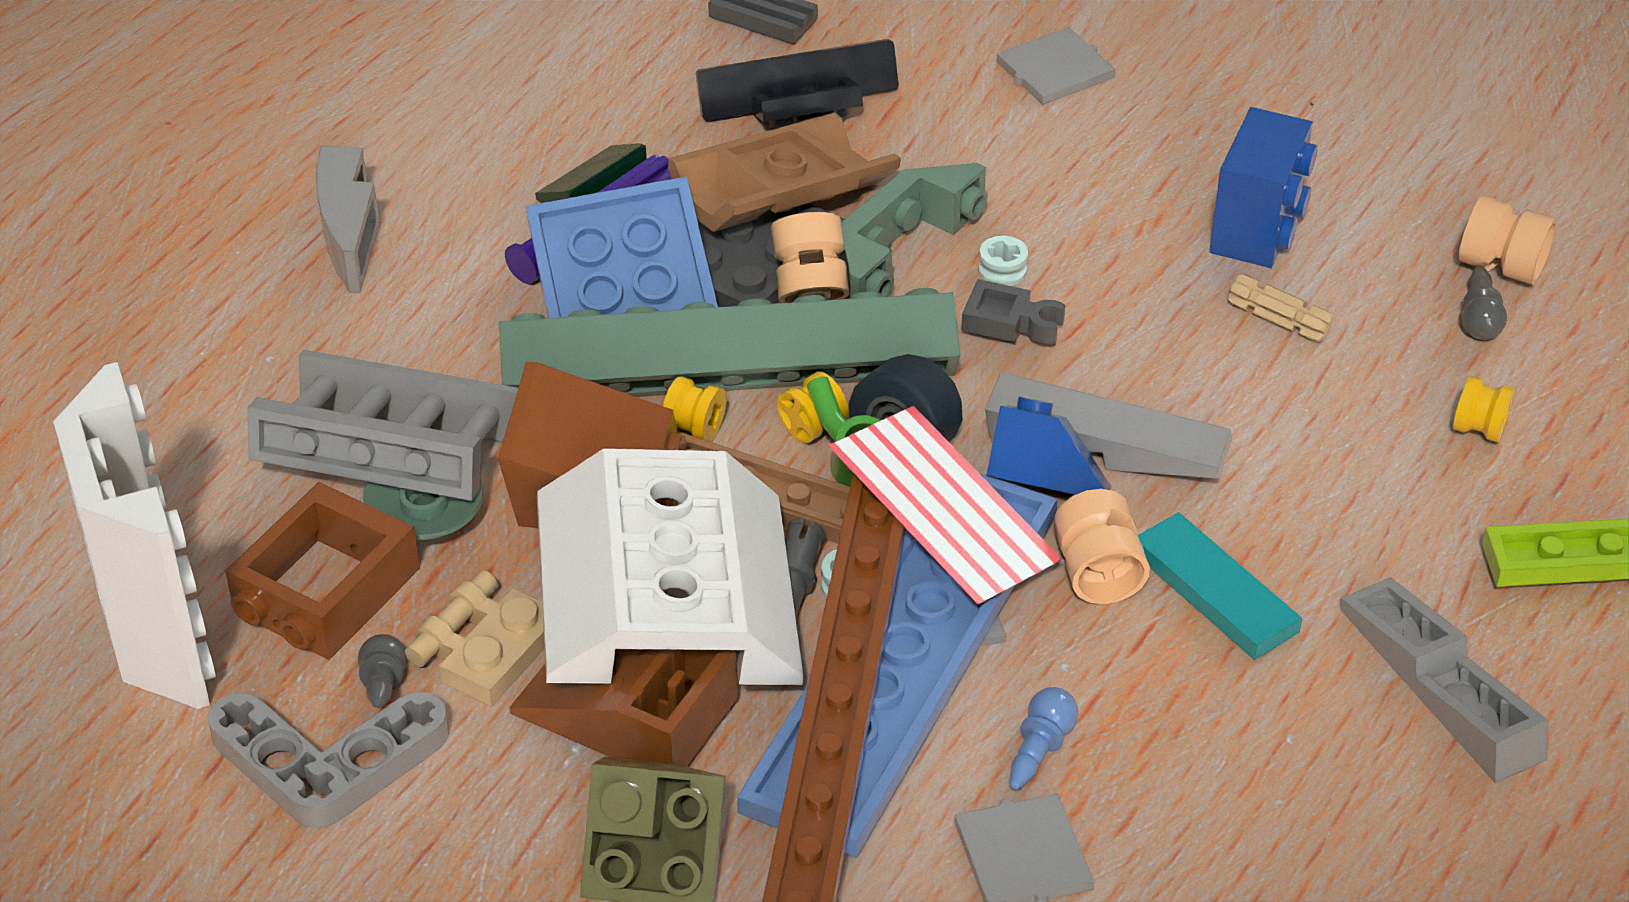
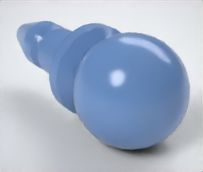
M1058 687L1044 688L1037 692L1030 700L1028 717L1023 720L1020 726V732L1024 741L1018 750V755L1015 756L1011 764L1009 784L1012 789H1020L1033 778L1038 770V765L1041 764L1047 751L1058 750L1064 741L1063 736L1075 727L1079 715L1078 705L1074 697L1066 690Z

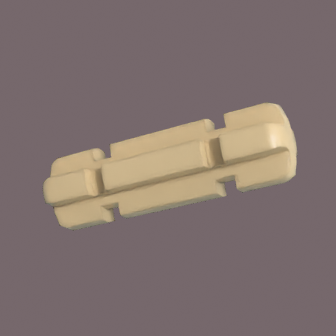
M1246 274L1239 275L1232 282L1228 300L1232 305L1249 311L1250 307L1255 308L1253 311L1254 315L1292 332L1297 327L1300 329L1299 335L1314 342H1321L1328 335L1333 321V315L1329 311L1316 305H1312L1310 309L1306 308L1307 301L1266 284L1265 288L1260 287L1262 284L1260 280Z

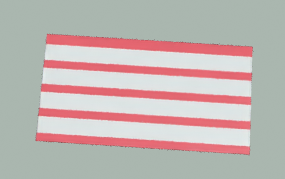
M914 406L828 445L977 604L992 598L1062 560Z

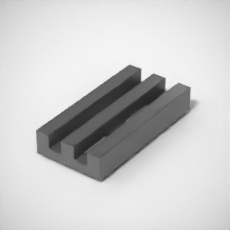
M710 0L708 2L709 17L791 44H795L818 19V5L805 0Z

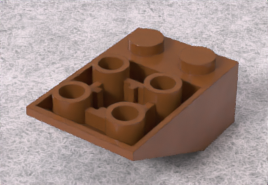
M615 649L611 684L546 683V668L544 664L509 707L510 714L609 757L665 762L687 767L738 698L736 650Z

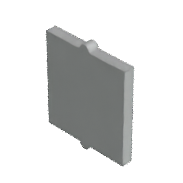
M1069 27L997 54V63L1014 78V84L1016 86H1023L1042 105L1115 78L1116 69L1097 53V47L1094 45L1089 46Z
M1058 793L1012 802L1010 799H1002L998 806L955 815L954 823L984 902H1048L1049 899L1093 890L1094 880Z

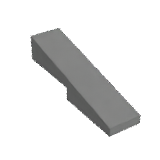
M1000 372L985 408L991 443L993 444L1000 406L1010 405L1017 407L1019 396L1053 403L1051 414L1066 417L1089 452L1103 453L1106 470L1219 479L1232 442L1231 429L1003 372Z
M1391 577L1341 598V611L1494 783L1547 760L1548 719L1467 657V636Z

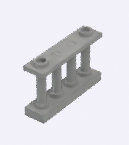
M303 350L299 354L300 396L293 403L257 397L248 406L249 460L472 501L480 491L481 441L489 439L503 442L518 387Z

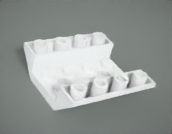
M118 363L107 364L103 366L59 414L53 423L121 678L125 683L197 709L210 706L204 680L215 678L216 675L207 642L204 641L197 644L195 642V638L206 636V630L197 599L186 601L185 595L197 592L187 554L179 557L175 555L176 550L187 547L177 509L164 512L163 509L167 507L158 474H146V467L157 464L148 430L136 431L135 423L146 420L137 384L125 386Z
M602 449L537 491L546 683L611 684L615 649L736 650L739 684L802 685L804 676L779 495L726 451ZM671 498L676 500L679 505L664 506L655 500ZM680 588L685 590L689 596L686 598H674L666 595L663 590Z

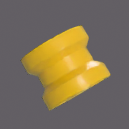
M816 372L804 379L802 388L791 387L779 394L776 400L777 411L785 428L794 438L806 444L820 437L823 431V426L820 423L806 386L808 382L818 377H828L841 413L846 419L849 415L846 397L840 386L833 378L823 372Z
M1470 375L1458 403L1453 429L1463 433L1472 429L1483 432L1487 440L1499 443L1511 412L1516 389L1506 385H1502L1497 389L1486 386L1481 378Z
M679 376L670 385L663 406L673 410L678 432H690L693 437L711 442L716 437L724 418L727 402L726 391L724 388L713 385L705 389L696 387L692 379Z

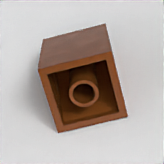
M526 361L498 461L518 526L538 528L537 491L600 450H686V437L684 434H678L672 409L538 362ZM671 498L655 500L664 506L671 507L674 505V499Z

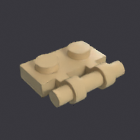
M482 570L470 582L462 581L449 594V604L437 617L428 616L415 630L416 639L405 649L404 653L407 659L418 667H423L433 655L444 660L439 665L442 683L492 707L544 650L543 610L541 600L513 587L499 602L489 599L488 597L498 588V582L491 573ZM466 620L477 625L466 637L455 633Z

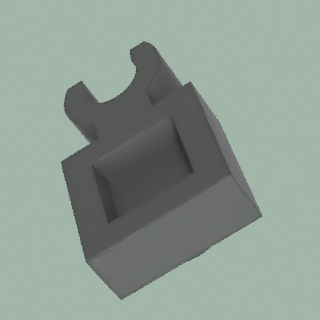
M977 279L962 313L961 330L1015 342L1018 333L1022 332L1029 334L1033 340L1039 343L1055 344L1058 325L1063 326L1066 305L1056 300L1031 302V290Z

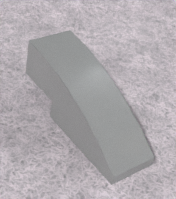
M321 146L316 167V190L327 252L338 276L349 292L361 293L380 224L374 182H367L363 148Z

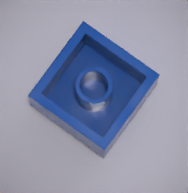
M1255 107L1249 108L1220 168L1210 253L1272 269L1281 248L1286 250L1291 248L1297 227L1295 216L1304 218L1311 196V187L1304 185V178L1311 175L1318 151V145L1310 143L1313 121Z

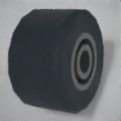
M905 354L890 358L854 387L849 400V419L855 416L868 415L882 421L914 406L950 442L956 437L963 420L962 400L955 383L942 367L925 357Z

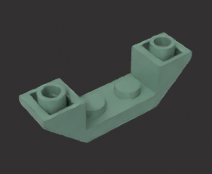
M979 163L904 169L842 222L845 249L839 255V259L844 260L847 264L850 294L846 299H849L856 293L867 291L881 293L883 297L891 294L894 286L892 250L887 247L905 231L913 229L919 219L952 235H955L970 220L977 219L983 212L988 199V194L985 191L986 167Z

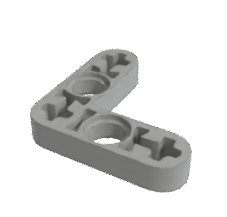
M426 692L409 693L398 698L322 752L315 748L262 700L252 694L234 693L222 697L211 706L208 713L212 741L217 750L300 824L312 828L328 827L340 821L438 751L446 743L449 735L445 704L439 697ZM249 723L254 737L251 741L248 732L241 727ZM276 751H287L295 755L294 759L283 767L269 768L261 764L267 755ZM364 751H380L386 755L385 759L374 767H358L352 763L353 759ZM305 778L307 779L308 787L311 788L316 794H312L307 797L305 784L303 782ZM329 793V795L324 798L320 797Z

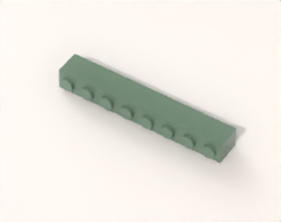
M918 288L902 296L883 297L878 292L867 291L856 293L849 299L827 300L820 295H807L795 299L793 303L771 304L770 301L765 299H748L740 302L737 306L714 307L710 303L695 302L683 306L681 310L658 311L657 308L651 306H636L627 309L625 313L602 315L596 310L585 309L574 311L568 317L545 318L543 315L536 313H524L514 316L511 321H499L502 385L519 387L526 361L538 362L626 394L640 397L666 395L672 382L679 376L692 379L696 387L705 389L713 385L724 388L725 391L802 386L804 379L816 372L826 373L836 383L860 382L890 358L905 354L925 357L942 367L948 376H955L960 359L953 292L939 293L933 288Z

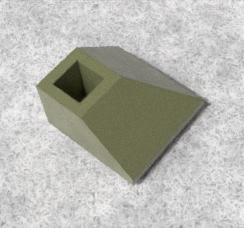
M603 757L594 762L591 767L580 898L618 902H715L726 776L665 762Z

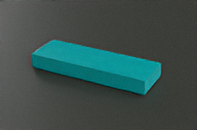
M1177 512L1138 535L1150 568L1254 660L1300 633L1302 617L1181 513Z

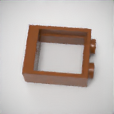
M318 482L225 570L231 596V606L239 618L250 625H260L284 637L289 644L297 649H308L330 660L420 569L414 526ZM318 541L360 561L320 603L277 582Z

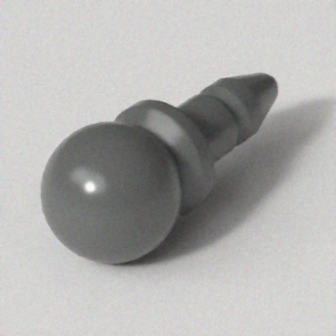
M1477 266L1470 277V290L1463 299L1462 324L1466 332L1472 337L1488 340L1498 336L1503 331L1507 322V313L1503 306L1500 292L1492 286L1491 275L1483 266Z
M378 634L370 637L362 644L358 653L359 677L367 688L366 696L375 708H381L389 701L392 690L402 681L403 672L408 662L404 653L406 648L403 643L396 637L388 634Z

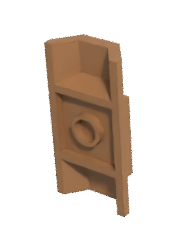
M836 113L671 157L668 161V169L671 179L687 176L697 220L715 232L756 220L768 209L775 213L787 212L796 206L817 200L831 199L837 194L841 195L878 184L900 167L901 158L896 154H891L870 161L866 160L851 149L842 118Z

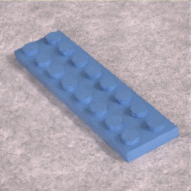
M979 473L1043 539L1054 520L1057 511V498ZM907 529L845 854L857 858L1015 587L1014 585L992 598L977 604ZM808 685L737 796V810L739 814L776 828L779 825Z

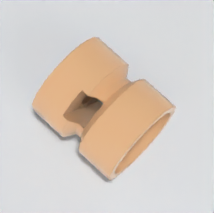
M1482 195L1475 204L1466 225L1459 250V261L1474 267L1483 266L1487 271L1499 265L1505 277L1534 285L1540 277L1550 253L1556 233L1557 219L1526 209L1520 215L1513 214L1512 204Z
M808 212L790 215L773 222L771 225L773 253L777 260L783 262L776 270L779 302L793 303L795 299L807 295H820L827 300L847 298L850 294L847 264L844 260L838 258V255L845 249L842 219L840 216L833 213Z
M1086 490L1072 496L1060 506L1054 517V529L1061 551L1065 556V564L1072 587L1077 596L1086 602L1102 605L1117 603L1131 597L1142 589L1149 578L1150 566L1143 545L1137 535V528L1125 497L1112 490Z

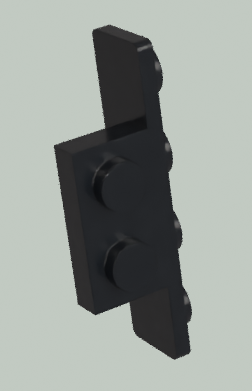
M890 39L709 67L696 71L701 117L704 120L710 121L753 113L763 122L769 121V126L784 127L799 123V116L818 113V117L832 113L844 117L849 114L848 108L863 106L862 95L896 90L899 86L894 42Z

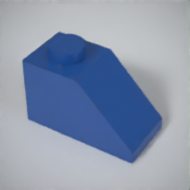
M1019 396L1017 407L1010 405L1000 406L987 476L1075 495L1086 490H1111L1112 486L1068 419L1051 414L1053 403Z

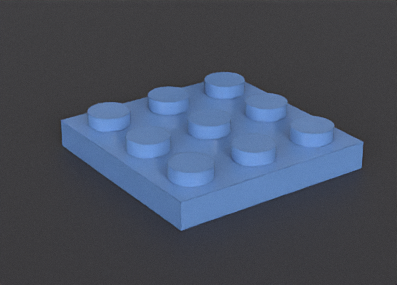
M687 176L526 206L527 219L548 318L568 317L574 311L585 309L596 310L602 315L625 313L627 309L636 306H651L657 308L658 311L681 310L683 306L690 303L706 302L713 304L714 307H718Z

